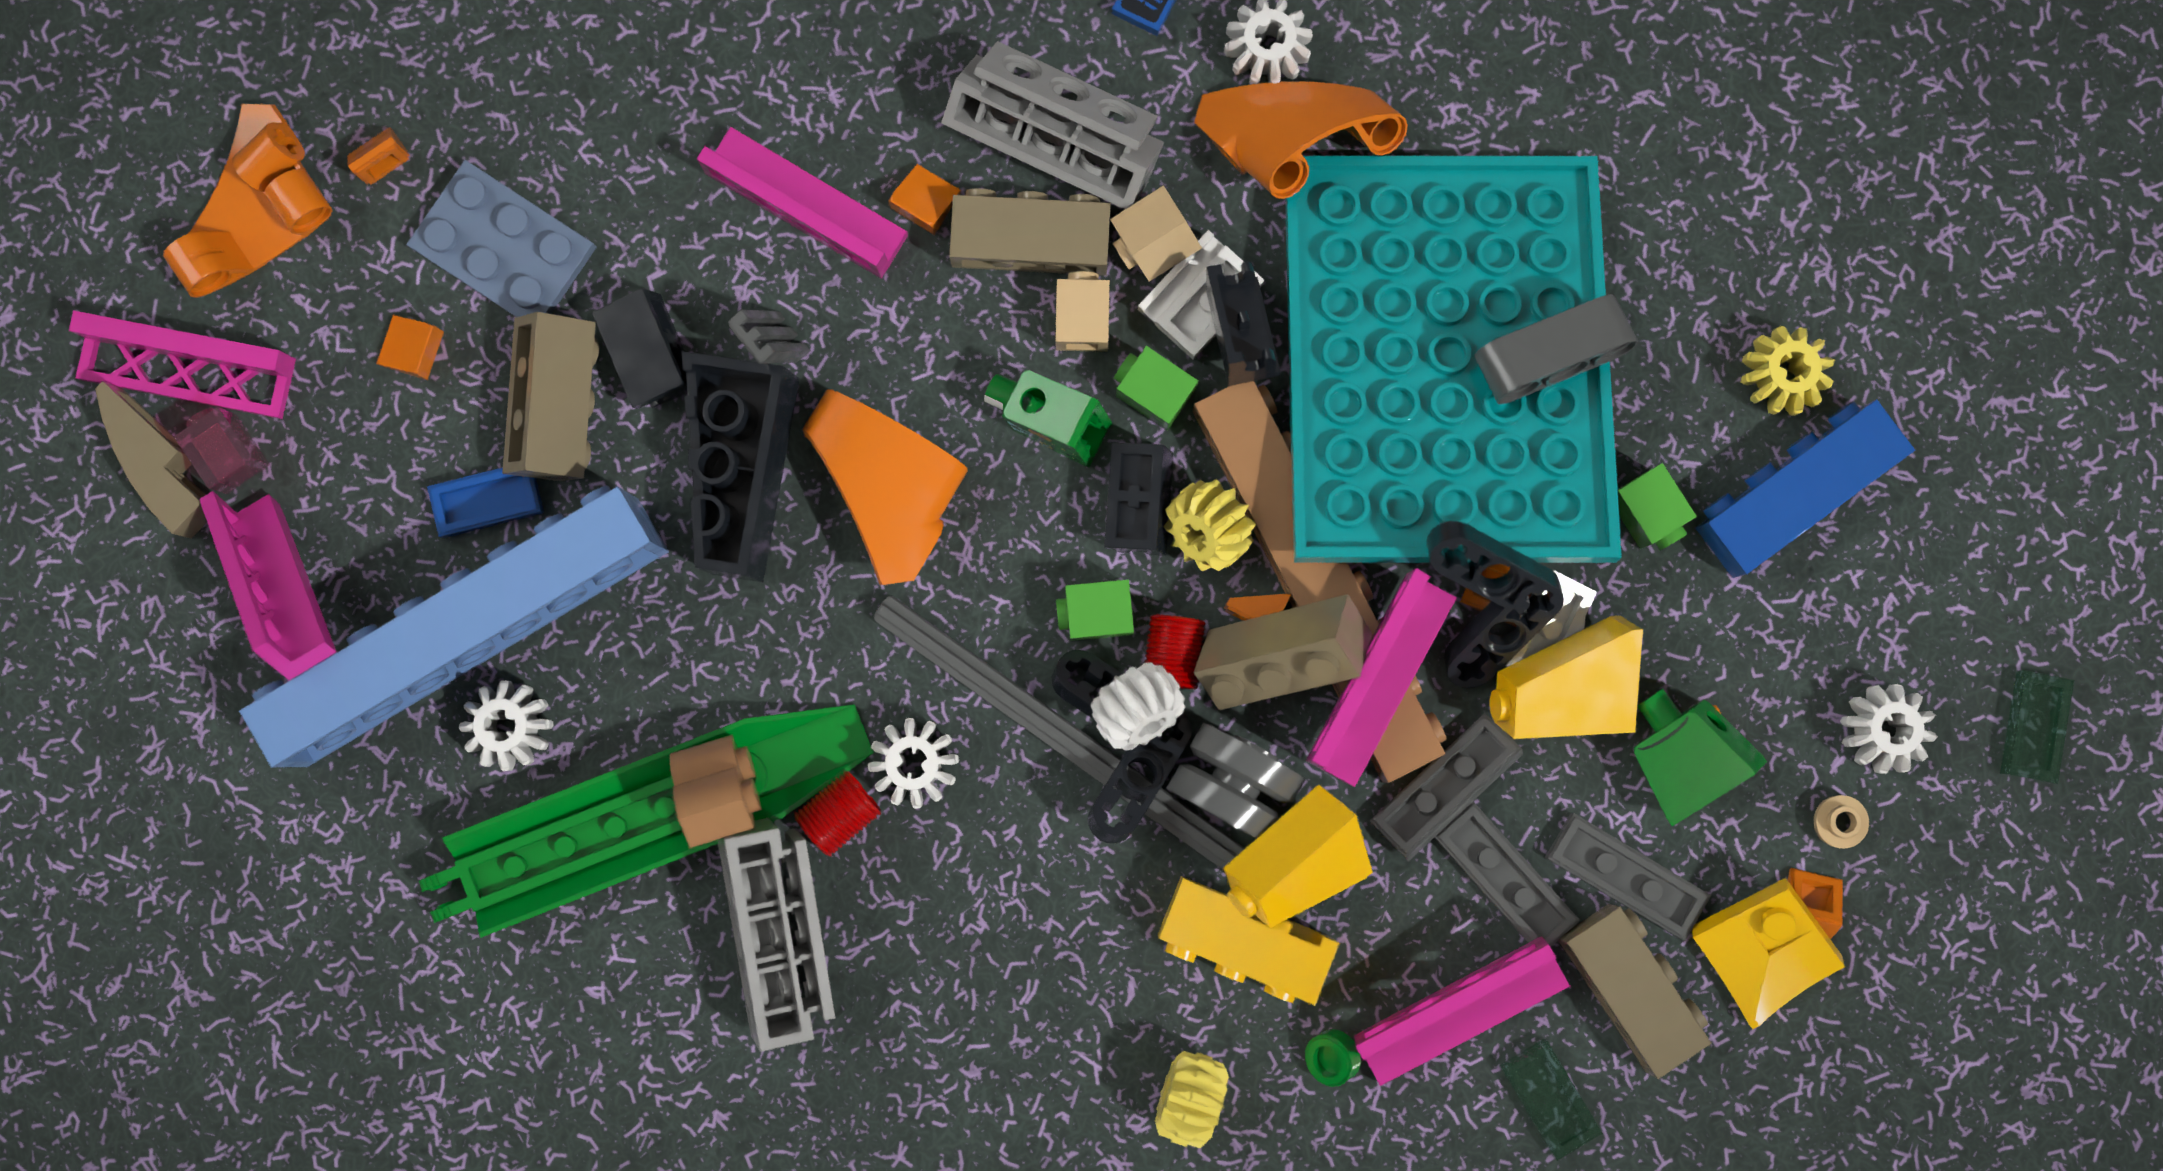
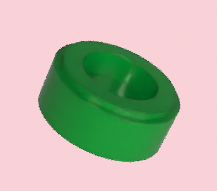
M1337 1029L1325 1030L1312 1038L1305 1050V1061L1308 1070L1317 1081L1326 1086H1340L1353 1078L1360 1069V1053L1355 1046L1354 1040L1343 1031Z

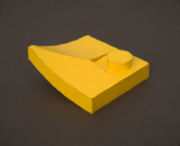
M1786 878L1696 923L1692 928L1693 939L1717 971L1752 1029L1760 1026L1795 996L1845 967L1841 953Z

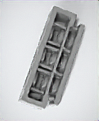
M998 41L984 57L976 55L955 79L941 122L954 130L1123 209H1127L1135 204L1150 179L1164 144L1163 141L1148 135L1156 122L1157 115ZM1019 67L1028 71L1030 77L1022 78L1014 75L1015 68ZM1066 89L1077 95L1076 101L1062 97V90ZM1110 111L1122 115L1125 118L1124 122L1119 123L1109 119ZM997 119L1006 121V122H1008V123H1010V124H1006V123L1000 122V121L997 120ZM1044 141H1048V142H1050V143H1053V144H1055L1056 146L1047 144V143L1044 142ZM1089 162L1098 164V165L1102 166L1103 168L1094 166L1093 164H1091V163H1089Z
M769 818L755 820L753 829L717 839L750 1035L760 1052L813 1040L811 1012L818 1011L824 1020L835 1018L806 839L794 828L784 831L786 841L781 842L779 828ZM780 858L783 859V863L786 862L790 877L786 879L787 895H784L778 860ZM789 911L795 914L798 930H795L797 946L794 947L787 914ZM796 964L803 966L807 981L803 982L804 998H801Z

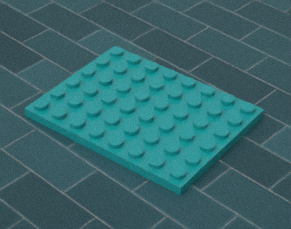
M1303 156L1309 166L1307 181L1299 192L1285 198L1294 563H1430L1427 536L1434 527L1447 521L1466 523L1538 563H1617L1622 556L1610 362L1515 401L1497 404L1474 356L1480 348L1493 340L1606 295L1598 156ZM1459 545L1457 549L1463 551L1462 545ZM1445 547L1443 552H1447L1449 548Z

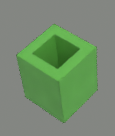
M1148 346L1144 348L1139 357L1130 353L1113 378L1120 383L1116 390V397L1166 431L1169 430L1195 392L1199 382L1196 378Z
M1663 463L1617 489L1619 516L1640 549L1654 543L1659 550L1668 547L1687 535L1683 525L1697 517Z
M1129 579L1066 585V598L1056 599L1059 630H1070L1071 641L1134 634Z

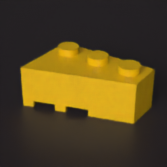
M1183 876L1179 879L1158 932L1159 939L1167 942L1164 951L1192 963H1194L1197 955L1215 962L1214 971L1225 977L1244 983L1247 976L1266 984L1263 991L1290 1003H1293L1295 997L1313 1005L1317 1002L1339 945L1337 941L1328 935L1289 919L1269 928L1257 916L1252 915L1250 918H1247L1241 914L1232 904L1227 894Z

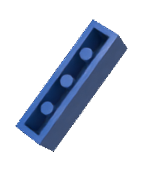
M1877 399L1861 407H1858L1855 401L1847 404L1827 419L1832 428L1817 438L1813 431L1806 434L1786 449L1791 458L1782 465L1775 468L1771 462L1767 463L1744 480L1749 489L1737 498L1733 499L1730 493H1727L1703 510L1708 519L1695 529L1732 578L1751 572L1915 451L1914 447Z

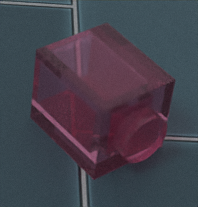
M220 407L215 409L208 408L196 413L186 422L187 428L174 436L208 489L228 494L270 465L238 416Z

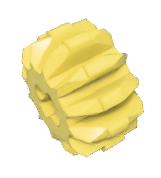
M1784 326L1774 329L1771 338L1765 335L1756 338L1753 341L1756 352H1749L1742 359V362L1747 367L1755 371L1742 376L1741 383L1744 385L1756 383L1759 388L1752 393L1750 402L1757 403L1769 397L1767 403L1768 413L1775 415L1785 407L1790 416L1802 413L1804 404L1809 407L1818 405L1822 401L1819 390L1830 388L1834 382L1829 376L1821 372L1832 367L1835 361L1829 357L1820 358L1817 353L1823 349L1825 340L1818 339L1811 344H1807V328H1798L1790 336ZM1786 361L1790 363L1789 372L1796 375L1791 380L1786 379L1787 370L1780 367V364Z
M1215 479L1206 483L1199 480L1196 483L1189 484L1180 491V494L1171 500L1170 505L1165 509L1169 519L1163 527L1174 536L1171 546L1179 547L1184 552V562L1194 559L1201 571L1209 568L1220 571L1224 567L1231 566L1248 551L1249 546L1254 542L1251 531L1256 523L1245 515L1249 505L1238 502L1235 498V488L1224 491L1221 483Z
M1182 1051L1176 1056L1175 1060L1171 1063L1169 1073L1166 1075L1163 1089L1160 1092V1100L1156 1108L1155 1124L1160 1136L1169 1138L1172 1143L1185 1147L1190 1145L1201 1148L1212 1137L1215 1125L1218 1124L1220 1112L1224 1107V1097L1228 1090L1226 1085L1229 1077L1223 1063L1214 1061L1212 1057L1198 1052L1193 1054Z

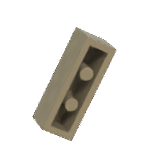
M980 188L968 189L965 195H953L950 261L953 268L1066 274L1084 271L1107 276L1110 203H1100L1099 197L1090 194H1074L1069 196V201L1048 200V195L1045 193L1024 191L1019 192L1017 198L996 197L997 193L995 191Z
M534 312L514 318L502 474L553 481L584 478V471L591 457V447L587 441L588 418L591 416L595 404L594 392L591 389L592 367L596 363L599 352L598 341L595 338L596 322L542 312Z
M1346 594L1208 630L1194 669V674L1218 710L1354 679L1361 675L1372 632L1350 596Z
M1607 904L1571 928L1558 941L1644 1071L1660 1079L1712 1044L1703 1031L1708 1022L1698 1006L1690 998L1683 1001L1672 985L1678 978L1667 960L1660 953L1653 956L1642 940L1648 933L1637 915L1630 908L1623 911L1620 906Z

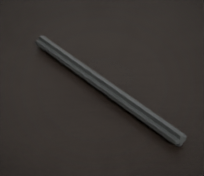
M888 596L880 604L874 615V620L1103 785L1107 783L1121 758L894 596ZM1130 765L1127 766V776L1134 785L1147 787L1153 784V781ZM1160 788L1145 815L1222 870L1245 849L1240 843L1163 788ZM1121 795V797L1124 800L1130 802V799L1125 798L1123 795ZM1310 908L1291 917V919L1294 921H1300L1308 913Z

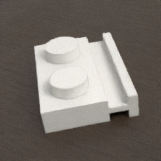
M1209 230L1198 240L1202 249L1175 265L1138 305V310L1152 320L1158 329L1192 359L1216 336L1206 293V267L1221 264L1225 275H1234L1242 271L1241 265L1244 262L1227 246L1222 245ZM1255 272V277H1258L1259 285L1261 287L1264 283V279Z

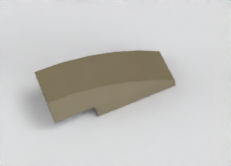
M102 381L95 388L102 421L113 451L129 482L149 510L172 534L191 539L207 523L199 500L206 494L183 474L197 457L124 389Z

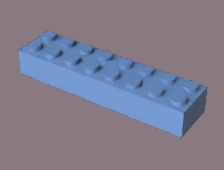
M609 486L600 487L581 499L582 508L567 517L559 513L543 520L534 527L535 536L519 545L516 541H511L496 548L487 555L489 563L471 573L470 569H464L452 574L440 583L443 590L427 600L420 596L403 603L393 611L395 619L380 628L376 624H372L356 631L346 639L349 644L348 647L326 658L284 684L282 680H278L257 690L252 695L255 702L239 712L270 766L308 767L668 553V548L639 499L618 486L612 490Z

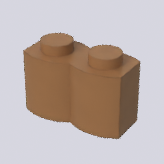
M729 735L670 754L676 812L690 848L754 828L753 812L761 810V804L752 779L756 777L747 746L737 748L733 735Z

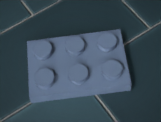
M467 160L463 161L406 244L515 317L534 312L552 314L597 248L594 243Z

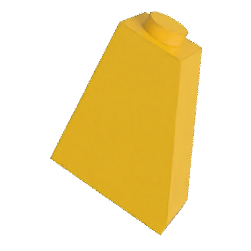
M1610 616L1498 671L1496 690H1493L1490 695V712L1494 723L1513 739L1635 733L1643 629L1622 616Z
M1317 785L1223 868L1231 887L1227 895L1232 904L1245 917L1250 918L1252 915H1255L1269 928L1357 884L1373 872L1356 814L1320 785Z

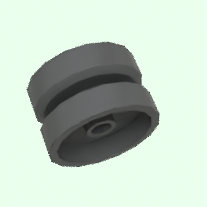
M1202 723L1190 748L1196 757L1215 767L1213 774L1210 775L1190 764L1179 765L1167 789L1257 839L1280 819L1277 812L1256 800L1258 795L1262 793L1282 804L1293 803L1306 779L1279 763L1276 756L1236 734L1232 737L1206 723Z

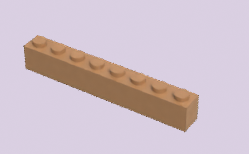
M1254 381L1232 385L1195 403L1192 412L1232 489L1235 488V496L1238 502L1249 505L1245 515L1256 523L1253 531L1285 594H1291L1289 602L1292 608L1348 594L1373 636L1382 618L1377 620L1368 604V601L1374 597L1361 571L1352 573L1348 563H1294L1291 434L1289 431L1280 433L1272 417L1273 414L1277 413V407L1267 387L1264 384L1257 387ZM1414 676L1370 758L1382 783H1390L1445 755L1440 744L1446 740L1445 732L1433 712L1425 715L1416 695L1422 693L1416 676ZM1349 680L1332 683L1338 697L1342 694Z

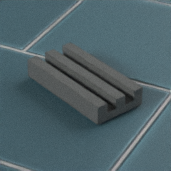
M740 310L728 321L731 330L758 363H797L811 351L805 343H791L798 336L792 327H778L785 320L780 311Z

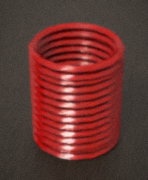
M1170 615L1150 616V628L1148 629L1150 633L1147 635L1149 638L1146 645L1148 649H1146L1147 654L1145 655L1147 659L1144 662L1162 665L1168 674L1171 673L1181 689L1196 690L1199 680L1194 674V669L1202 650L1203 635L1205 634L1203 631L1205 630L1204 626L1206 623L1202 620Z
M844 771L843 774L839 775V778L831 782V785L823 788V792L819 791V795L811 798V802H807V805H803L802 809L799 808L798 812H794V817L799 826L826 856H832V853H836L839 848L843 847V844H847L851 837L854 838L855 834H859V830L862 831L863 827H867V824L871 823V820H875L877 815H881V809L877 803L867 794L860 782L849 771Z

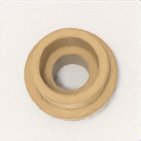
M1836 795L1825 799L1817 807L1814 814V828L1819 838L1827 845L1835 848H1851L1859 844L1866 836L1869 828V817L1866 809L1858 800L1850 796ZM1841 812L1848 814L1851 821L1850 827L1844 832H1841L1836 826V818Z

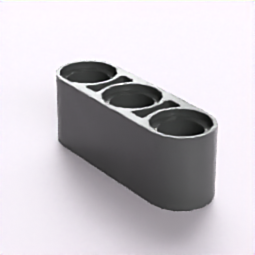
M1609 294L1493 340L1480 348L1474 356L1497 404H1505L1617 359L1635 348L1639 341L1616 296Z

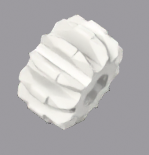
M1257 0L1256 12L1245 5L1241 6L1237 14L1239 22H1229L1227 25L1226 34L1232 40L1226 43L1224 48L1226 56L1237 58L1232 68L1235 75L1242 74L1250 68L1252 70L1249 80L1250 84H1258L1261 74L1268 75V83L1273 84L1280 82L1281 73L1287 78L1294 80L1299 74L1297 63H1308L1311 51L1304 45L1311 42L1312 30L1299 27L1304 19L1302 10L1286 15V0H1279L1276 9H1269L1267 0ZM1266 35H1272L1276 38L1271 49H1265L1260 46L1261 41L1263 42Z
M1152 662L1144 663L1137 669L1130 667L1121 676H1114L1112 683L1100 689L1099 696L1091 704L1092 716L1097 723V729L1103 738L1111 743L1114 749L1132 750L1139 744L1147 745L1151 739L1156 736H1162V732L1165 729L1175 725L1176 718L1185 709L1183 703L1185 698L1180 692V686L1171 673L1168 674L1162 665H1154Z
M500 681L497 687V694L489 686H483L479 689V697L483 705L467 701L464 705V709L475 716L473 722H462L459 724L460 731L474 732L475 735L464 747L467 752H476L483 749L479 762L482 766L490 767L498 759V764L502 771H512L516 758L523 765H531L534 762V755L528 746L539 750L547 749L549 743L546 739L537 736L538 729H552L554 724L552 720L537 719L536 715L543 712L548 707V703L545 699L530 702L533 695V688L531 686L522 685L515 692L511 681ZM506 718L515 720V731L498 732L496 727L497 721L505 720Z
M1893 684L1889 685L1885 691L1879 685L1868 687L1866 699L1853 697L1849 704L1858 716H1843L1840 722L1845 727H1853L1855 732L1854 735L1846 736L1843 739L1842 743L1844 746H1861L1855 755L1854 761L1859 765H1866L1872 762L1874 772L1880 774L1888 773L1891 767L1896 772H1907L1911 769V759L1924 761L1928 754L1920 743L1934 742L1937 736L1932 731L1924 730V723L1931 722L1935 714L1932 711L1918 712L1923 696H1920L1918 693L1905 696L1902 685ZM1883 721H1888V725L1896 727L1894 737H1890L1888 732L1882 731Z
M906 718L904 723L906 737L902 738L899 731L893 725H888L885 727V732L894 744L889 747L882 742H873L871 748L877 753L886 755L885 762L874 761L869 763L868 770L870 772L886 770L888 776L875 784V789L878 792L888 789L893 783L897 785L891 797L892 804L900 805L904 800L907 790H911L912 807L921 808L923 805L922 788H925L930 798L937 802L943 796L933 782L938 779L948 785L955 783L956 778L952 774L940 770L941 764L954 765L959 763V756L954 754L940 756L939 750L947 747L952 742V738L946 734L934 743L930 742L936 730L934 722L928 721L924 725L920 737H916L917 727L915 719ZM912 748L913 754H918L919 750H921L927 758L921 764L924 774L916 779L914 772H910L906 776L900 768L906 762L903 753Z

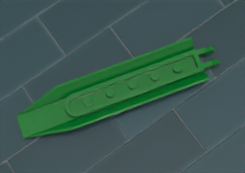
M855 704L745 718L442 837L444 844L456 860L454 862L455 866L419 880L422 892L437 890L447 886L448 882L460 878L467 897L456 902L452 900L437 906L434 911L430 912L434 923L472 909L473 912H476L478 933L480 938L718 844V841L714 840L690 848L676 812L670 754L719 738L733 735L737 748L747 746L756 774V777L752 779L761 804V810L753 812L754 821L769 818L774 822L785 817L819 793V791L823 790V788H826L827 785H830L836 778H839V775L843 774L844 771H850L874 753Z

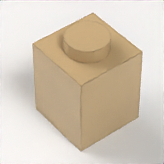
M1164 185L1110 219L1121 237L1113 242L1120 257L1129 270L1138 264L1149 282L1202 249Z
M1084 271L1071 272L1068 274V279H1057L1056 350L1108 351L1110 280H1099V274Z

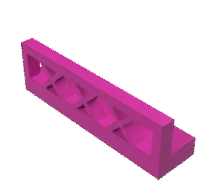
M732 127L729 128L715 152L704 146L697 157V161L706 175L881 279L908 237L906 230Z
M73 310L69 331L85 338L76 379L98 384L104 381L124 389L283 419L296 359L282 351ZM100 342L117 345L128 361L110 374L93 371ZM129 348L144 350V352L135 357ZM159 353L168 355L179 371L161 384L152 383L141 367L142 364ZM180 358L196 361L185 367ZM209 363L219 365L229 380L227 384L211 394L202 392L191 376ZM230 367L246 371L236 377ZM134 370L139 380L124 376ZM259 373L277 376L271 405L252 402L242 384ZM184 380L190 390L174 386ZM235 390L240 399L224 396Z
M214 491L200 498L204 515L252 650L289 681L335 654L336 649L279 503L268 494L237 513Z
M1416 568L1405 575L1373 634L1360 677L1349 679L1305 760L1352 787L1356 786L1456 600L1455 596L1427 582L1430 576Z
M1540 936L1354 1035L1355 1046L1363 1061L1366 1059L1379 1085L1382 1086L1570 987L1556 962L1555 959L1557 958L1549 944Z

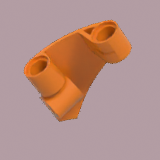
M1321 82L1259 83L1204 94L1201 97L1194 120L1196 126L1211 139L1218 150L1241 174L1245 175L1248 172L1273 196L1280 199L1293 196L1306 183L1309 176V166L1301 153L1317 141L1345 129L1372 153L1383 156L1398 148L1405 138L1408 126L1406 118L1373 91L1359 87Z
M242 104L229 158L211 198L191 231L176 239L164 250L163 257L190 297H203L253 273L314 232L330 217L333 211L301 164L305 156L304 148L275 105Z
M827 389L802 429L805 438L812 443L835 481L860 532L879 585L914 581L942 533L944 524L940 518L967 474L968 469L958 459L899 422L844 394Z

